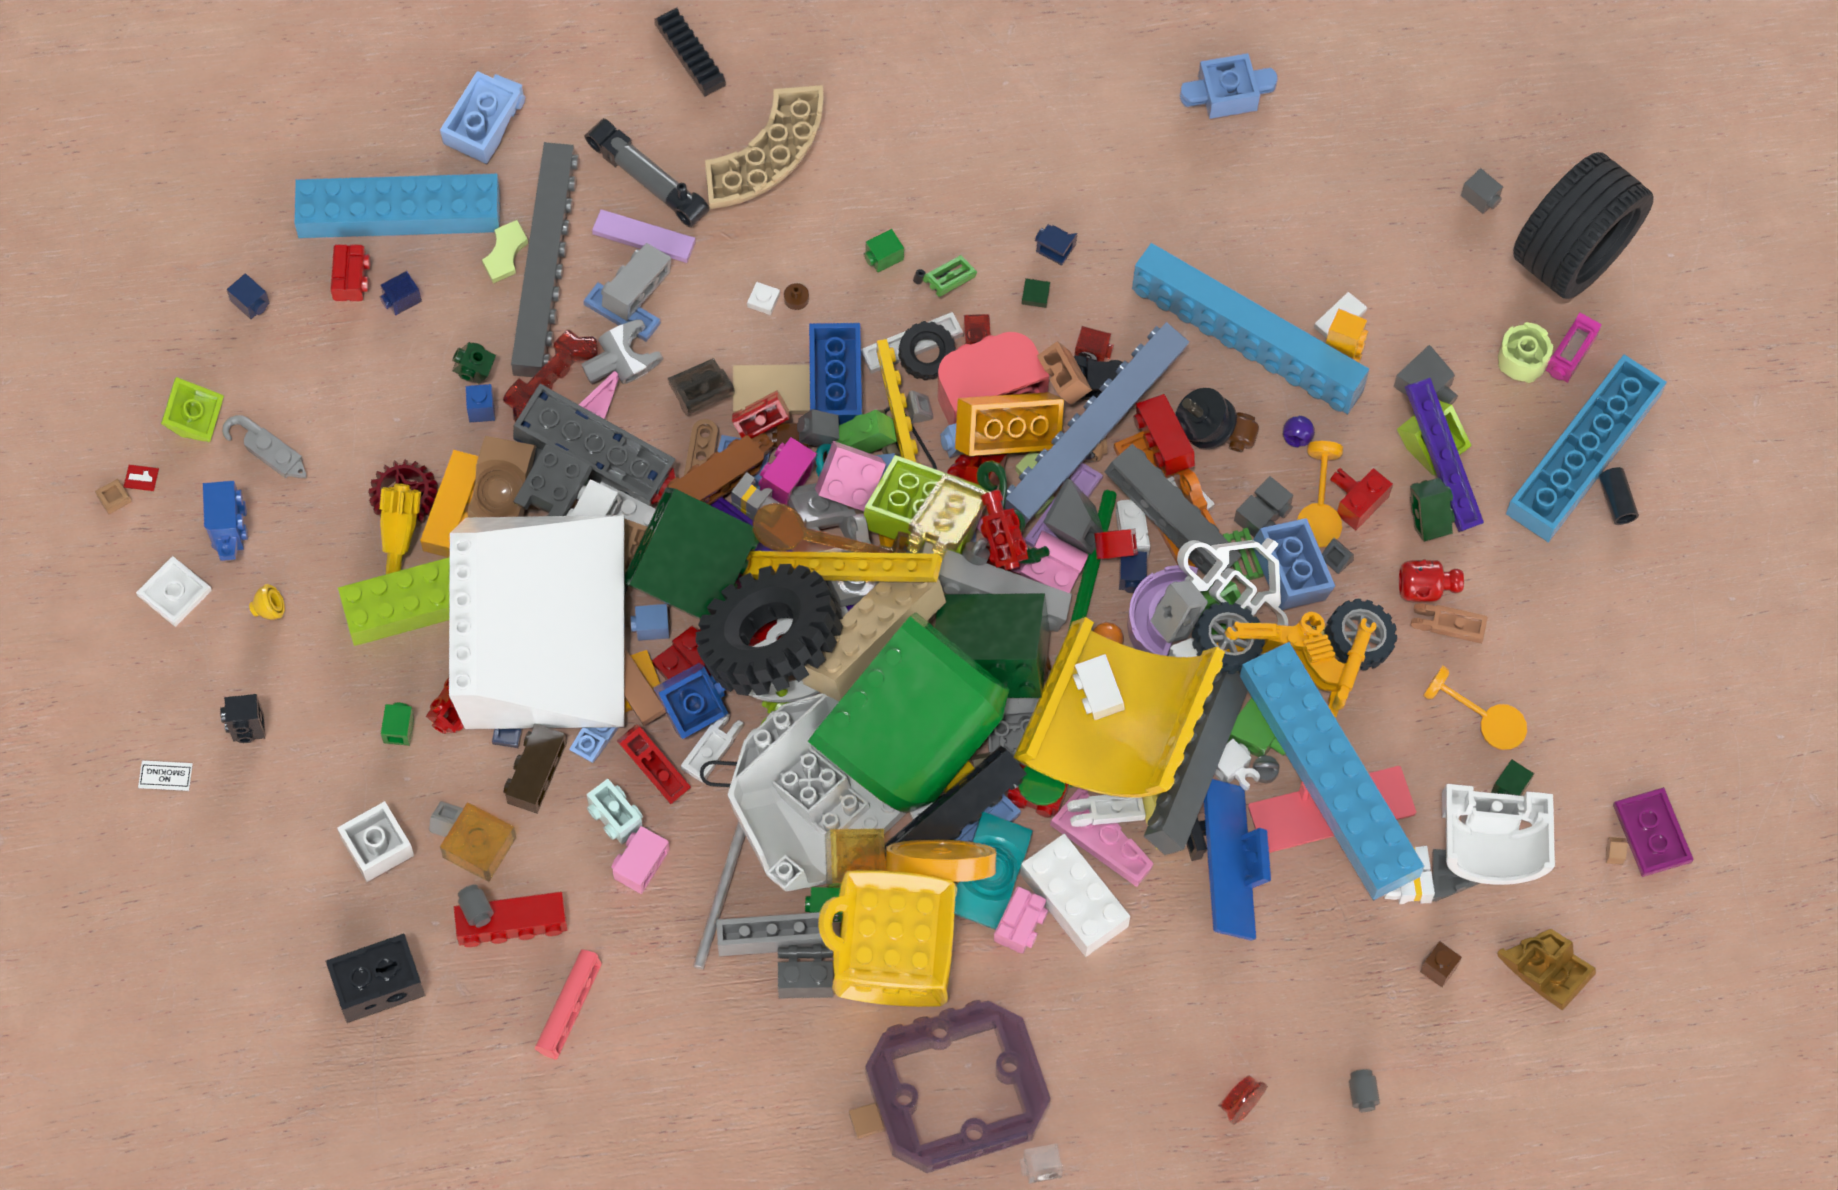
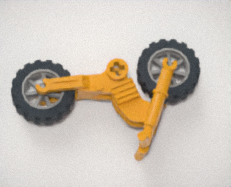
M1354 599L1352 602L1350 600L1345 601L1341 606L1337 607L1328 619L1326 627L1323 618L1316 612L1305 613L1295 626L1277 625L1276 623H1260L1257 616L1253 617L1251 615L1252 611L1248 608L1243 609L1237 603L1231 605L1229 602H1222L1220 605H1217V603L1211 605L1197 620L1192 631V638H1194L1192 645L1198 652L1197 656H1201L1202 651L1214 647H1219L1225 651L1222 659L1223 665L1219 673L1228 672V674H1235L1237 671L1241 673L1244 663L1259 657L1260 654H1265L1290 642L1316 687L1321 690L1331 691L1328 698V707L1336 718L1338 711L1345 706L1359 668L1361 670H1368L1369 667H1372V669L1378 667L1394 650V644L1397 642V635L1395 634L1397 628L1395 623L1391 621V615L1389 613L1386 614L1382 606L1379 604L1376 606L1370 600L1361 601V599ZM1351 620H1358V626ZM1307 621H1310V624L1312 626H1316L1315 630L1310 625L1306 624ZM1219 624H1226V630H1224ZM1345 624H1346L1352 631H1350V632H1345ZM1324 627H1325V634H1327V635H1322V633H1321V632L1323 631ZM1211 628L1217 631L1220 635H1211ZM1368 642L1375 643L1377 646L1371 649Z

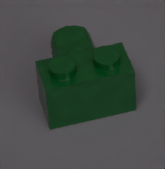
M1440 478L1411 484V513L1413 515L1414 529L1421 539L1425 542L1453 534L1452 523L1455 522V516L1450 506V501H1453L1450 487L1445 486Z

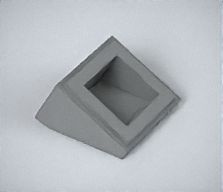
M440 801L430 818L429 831L454 839L466 809Z

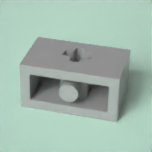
M1191 580L1171 583L1166 588V593L1161 602L1156 606V611L1150 620L1167 643L1187 639L1208 603Z

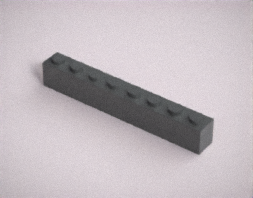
M1218 672L1212 683L1213 690L1203 704V714L1194 726L1193 738L1184 750L1183 762L1177 767L1174 774V784L1168 791L1161 793L1156 800V807L1148 820L1144 837L1164 855L1184 850L1248 692L1238 672L1235 674Z

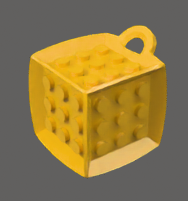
M870 870L846 872L843 876L839 897L829 899L823 905L819 915L821 938L825 945L834 951L833 966L835 978L832 986L834 993L841 998L882 1005L910 1007L943 1006L948 999L947 987L952 958L954 908L957 895L956 884L948 879L906 872ZM843 911L840 937H838L833 931L832 920L837 912Z

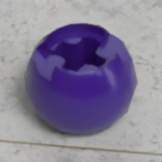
M1298 415V417L1287 419L1283 425L1282 435L1289 445L1299 448L1300 446L1308 445L1313 440L1315 428L1308 418Z

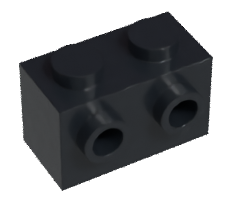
M257 694L224 697L225 707H220L221 722L225 725L226 733L231 734L233 742L250 743L255 739H265L264 712Z

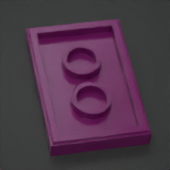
M1664 787L1613 803L1642 877L1693 862V856Z

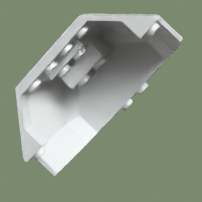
M823 693L783 704L779 709L771 712L766 721L757 729H753L743 742L728 792L733 812L766 875L785 892L834 883L854 860L860 858L906 814L880 801L808 742L812 734L839 702Z

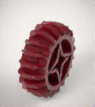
M404 459L403 465H398V462L395 460L391 468L384 465L385 472L377 471V479H371L372 488H369L368 491L371 497L369 502L374 507L373 511L376 516L380 515L381 518L382 509H379L381 488H388L395 482V484L409 485L411 490L421 492L422 498H420V508L416 520L418 519L423 523L425 520L423 515H430L438 493L437 489L439 486L438 482L434 480V474L428 472L425 465L419 467L416 461L409 465L406 459Z

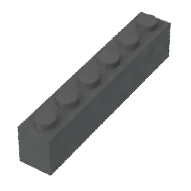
M1133 444L1116 457L1104 471L1179 549L1186 542L1197 540L1210 546L1231 543L1220 534L1219 529L1214 524L1210 523L1201 514L1200 509L1191 504L1183 496L1182 491L1165 477L1163 471L1155 467L1147 459L1145 453L1137 449ZM1202 547L1193 549L1188 556L1205 576L1216 563V559ZM1238 549L1229 551V564L1221 574L1227 568H1231L1242 556Z

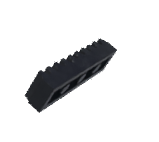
M678 8L654 19L655 26L704 97L726 86L723 73H720L718 66H715L712 58L710 59L708 51L704 50L703 44H700L698 37H695L693 30H690L687 22L685 23L684 17L680 15Z

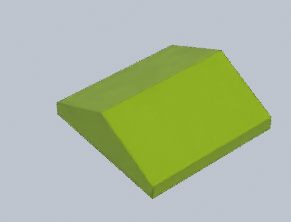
M175 377L161 424L180 437L210 442L224 395Z

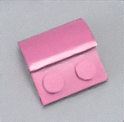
M1042 530L1033 547L1038 549L1047 546L1050 554L1047 557L1041 558V561L1038 563L1025 564L1020 575L1070 593L1087 560L1088 554Z

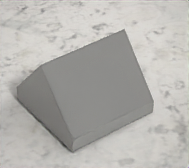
M910 391L906 404L911 423L933 419L928 396Z

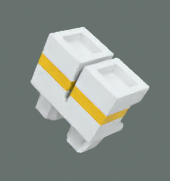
M1427 846L1413 847L1424 864L1421 876L1385 894L1384 899H1398L1399 904H1405L1408 901H1420V904L1432 902L1435 892Z

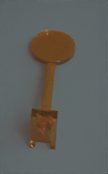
M780 503L764 505L757 511L753 520V532L757 540L765 547L776 551L793 549L804 539L856 553H906L902 549L909 537L908 533L899 531L892 546L888 547L880 544L876 546L806 528L800 514L792 507Z

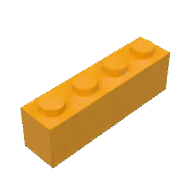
M453 450L420 539L423 551L447 558L450 557V532L465 518H468V507L474 493L476 464L479 456Z

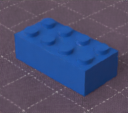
M809 323L810 410L814 409L838 415V423L841 425L862 414L860 323Z

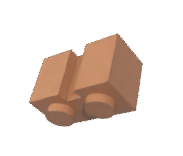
M1058 341L1037 355L1044 370L1052 376L1050 381L1058 395L1071 405L1092 391L1071 351Z

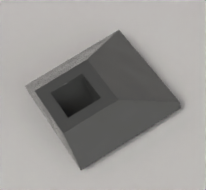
M1067 478L1043 522L1060 540L1085 553L1092 554L1095 549L1094 533L1103 532L1097 509L1071 479Z

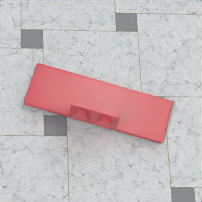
M1400 766L1369 773L1396 820L1416 815V809ZM1301 782L1300 789L1297 792L1250 803L1248 806L1255 829L1262 828L1267 830L1269 853L1334 837L1333 832L1303 782Z

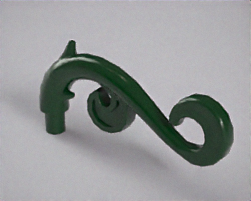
M986 461L977 470V481L985 490L995 491L998 486L990 482L989 474L994 472L1000 481L999 490H1001L1003 497L1001 503L1003 510H1005L1007 492L1006 472L998 462ZM1014 509L1015 514L1019 518V528L1022 532L1025 528V519L1019 510ZM1047 546L1038 549L1036 547L1027 548L1029 559L1019 563H1038L1041 561V558L1049 556L1050 551Z

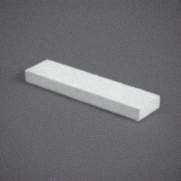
M953 312L931 320L935 324L944 326L951 333V337L954 340L963 337V331ZM905 331L887 338L889 348L893 347L896 362H893V365L901 362L898 357V348ZM922 339L914 347L915 356L936 348L938 345L931 339ZM877 343L861 349V355L871 374L880 371L876 353Z

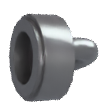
M981 538L977 542H968L962 552L964 558L975 565L986 564L990 556V552L986 548L987 539Z
M1264 755L1255 760L1252 769L1259 773V782L1271 783L1277 778L1280 766L1276 759Z

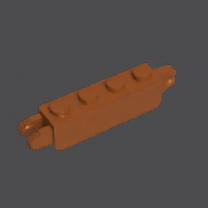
M765 433L752 439L748 435L740 440L735 439L722 452L719 453L717 451L713 453L705 463L694 465L681 478H674L667 487L680 490L711 505L731 492L746 473L753 477L760 473L763 459L773 449L774 443Z

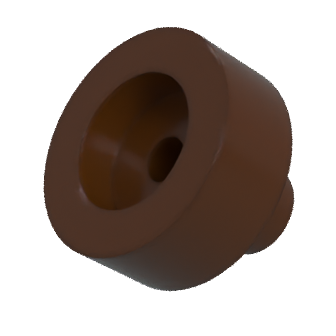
M793 283L787 286L784 290L785 305L792 310L805 308L809 302V291L806 286L800 283Z

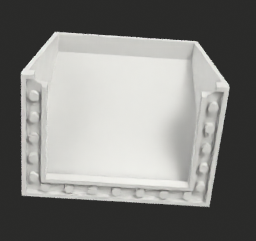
M624 515L465 518L450 532L449 696L465 729L534 728L535 724L547 728L624 727Z

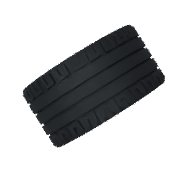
M1602 152L1592 153L1567 172L1531 214L1516 239L1513 248L1514 258L1561 298H1573L1593 284L1627 247L1651 210L1654 201L1653 193Z

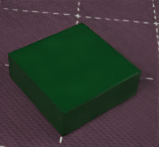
M1025 278L1021 304L1046 308L1050 282Z

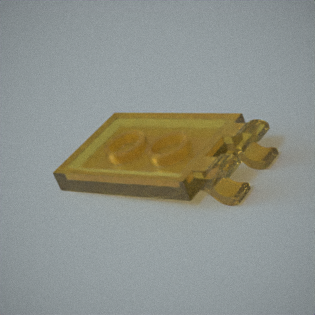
M943 474L909 523L908 531L912 533L908 537L910 544L907 550L918 553L923 541L933 545V554H939L943 561L948 548L956 551L986 507L983 506L980 496L989 492Z

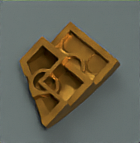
M1553 929L1541 932L1536 937L1524 939L1520 945L1507 950L1502 948L1497 952L1498 957L1520 979L1562 1011L1596 974L1595 967L1574 955L1573 942Z

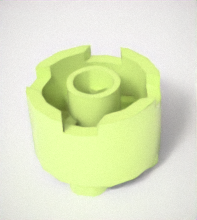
M1529 322L1514 328L1513 326L1510 327L1504 334L1499 349L1498 366L1500 371L1515 380L1526 383L1534 382L1536 378L1545 372L1552 355L1553 344H1551V340L1547 336L1548 332L1541 326Z

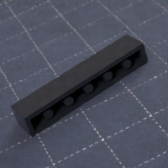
M1000 746L882 845L878 851L886 859V848L894 843L912 840H955L961 834L963 827L968 823L971 825L981 818L982 811L988 806L993 807L998 804L1003 798L1001 795L1008 789L1013 790L1023 782L1022 778L1026 775V772L1010 752Z

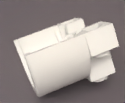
M1446 784L1442 792V817L1446 818V863L1454 874L1478 883L1506 885L1538 879L1548 874L1555 867L1553 794L1526 792L1524 796L1476 792L1473 791V786ZM1521 820L1532 824L1531 827L1519 830Z

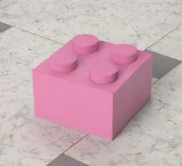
M833 441L815 490L819 496L864 511L868 500L880 481L886 464L881 457Z

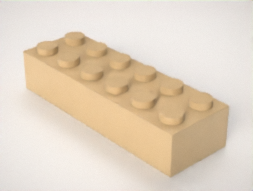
M938 579L937 582L880 581L843 616V619H840L843 626L841 635L834 636L837 641L832 653L821 651L826 660L817 669L809 664L805 666L810 675L802 680L803 684L840 701L909 616L917 612L927 621L946 603L940 580Z

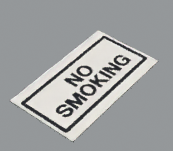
M142 761L138 788L189 791L193 763Z

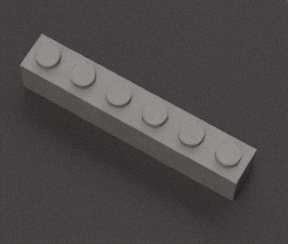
M925 542L918 552L939 554L941 556L942 563L938 579L940 580L942 590L946 594L1045 593L1050 631L1058 632L1067 619L1072 596L1070 593L1005 571L1004 569L996 568L987 563L984 565L972 564L962 554L929 542Z

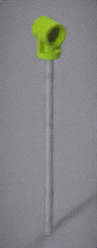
M739 821L693 965L697 969H704L717 927L716 920L720 918L745 837Z

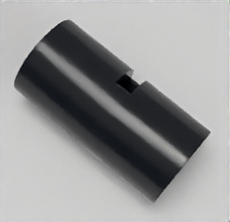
M1615 467L1602 472L1599 475V479L1614 524L1623 525L1633 522L1639 517L1624 469Z

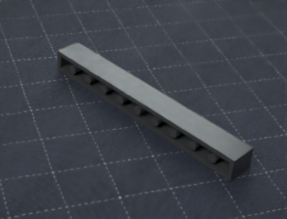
M544 142L511 361L513 376L544 378L545 369L550 367V354H547L548 346H553L554 332L550 330L551 324H556L557 309H554V302H559L560 287L557 286V281L563 277V264H560L561 257L566 256V242H563L564 235L569 234L570 221L566 219L567 213H572L573 199L570 198V191H575L576 177L573 176V170H578L579 155H575L574 145Z

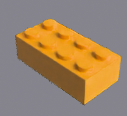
M1050 392L958 398L955 449L968 456L1042 451L1043 449L1050 450L1054 446L1051 441L1062 431L1064 399Z

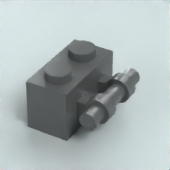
M816 944L813 947L797 948V945H789V948H778V959H789V962H778V997L833 998V961H822V958H833V951L828 947H822V944ZM797 958H813L814 962H797Z

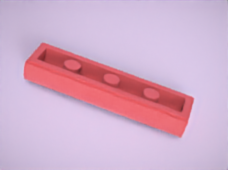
M580 950L535 1046V1050L542 1055L554 1060L558 1059L602 965L596 953Z

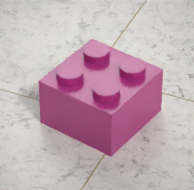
M792 437L786 444L782 442L774 454L776 456L772 464L768 462L760 473L762 478L758 483L760 491L766 488L772 489V498L781 503L780 510L783 512L789 507L788 502L792 489L797 486H803L813 473L817 453Z

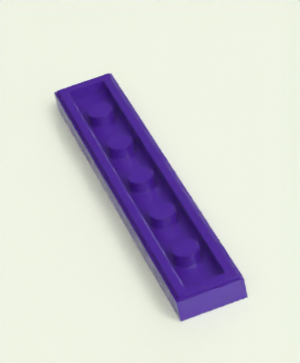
M1431 378L1405 386L1437 476L1452 491L1453 501H1450V506L1455 516V525L1458 532L1483 524L1482 515Z

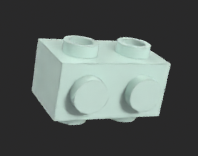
M606 779L587 794L589 805L587 810L596 821L600 819L605 826L603 828L612 840L616 838L622 845L633 832L637 833L642 826L643 815L635 805L631 806L628 803L625 793L618 785L614 786L609 779Z

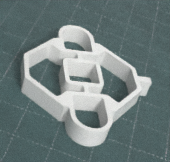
M1266 538L1262 545L1248 540L1210 546L1206 543L1192 540L1186 542L1180 548L1177 556L1178 565L1188 575L1185 580H1191L1199 591H1205L1210 588L1209 594L1219 604L1226 602L1220 596V593L1235 576L1246 586L1245 591L1235 603L1240 604L1243 609L1245 607L1252 611L1251 615L1253 616L1262 604L1265 603L1277 615V625L1288 626L1286 614L1278 607L1281 604L1279 561L1271 555L1278 546L1276 541ZM1197 547H1202L1216 559V563L1203 579L1199 578L1188 566V556ZM1254 547L1268 560L1269 591L1256 594V586L1234 569L1227 568L1221 574L1229 564L1230 550Z

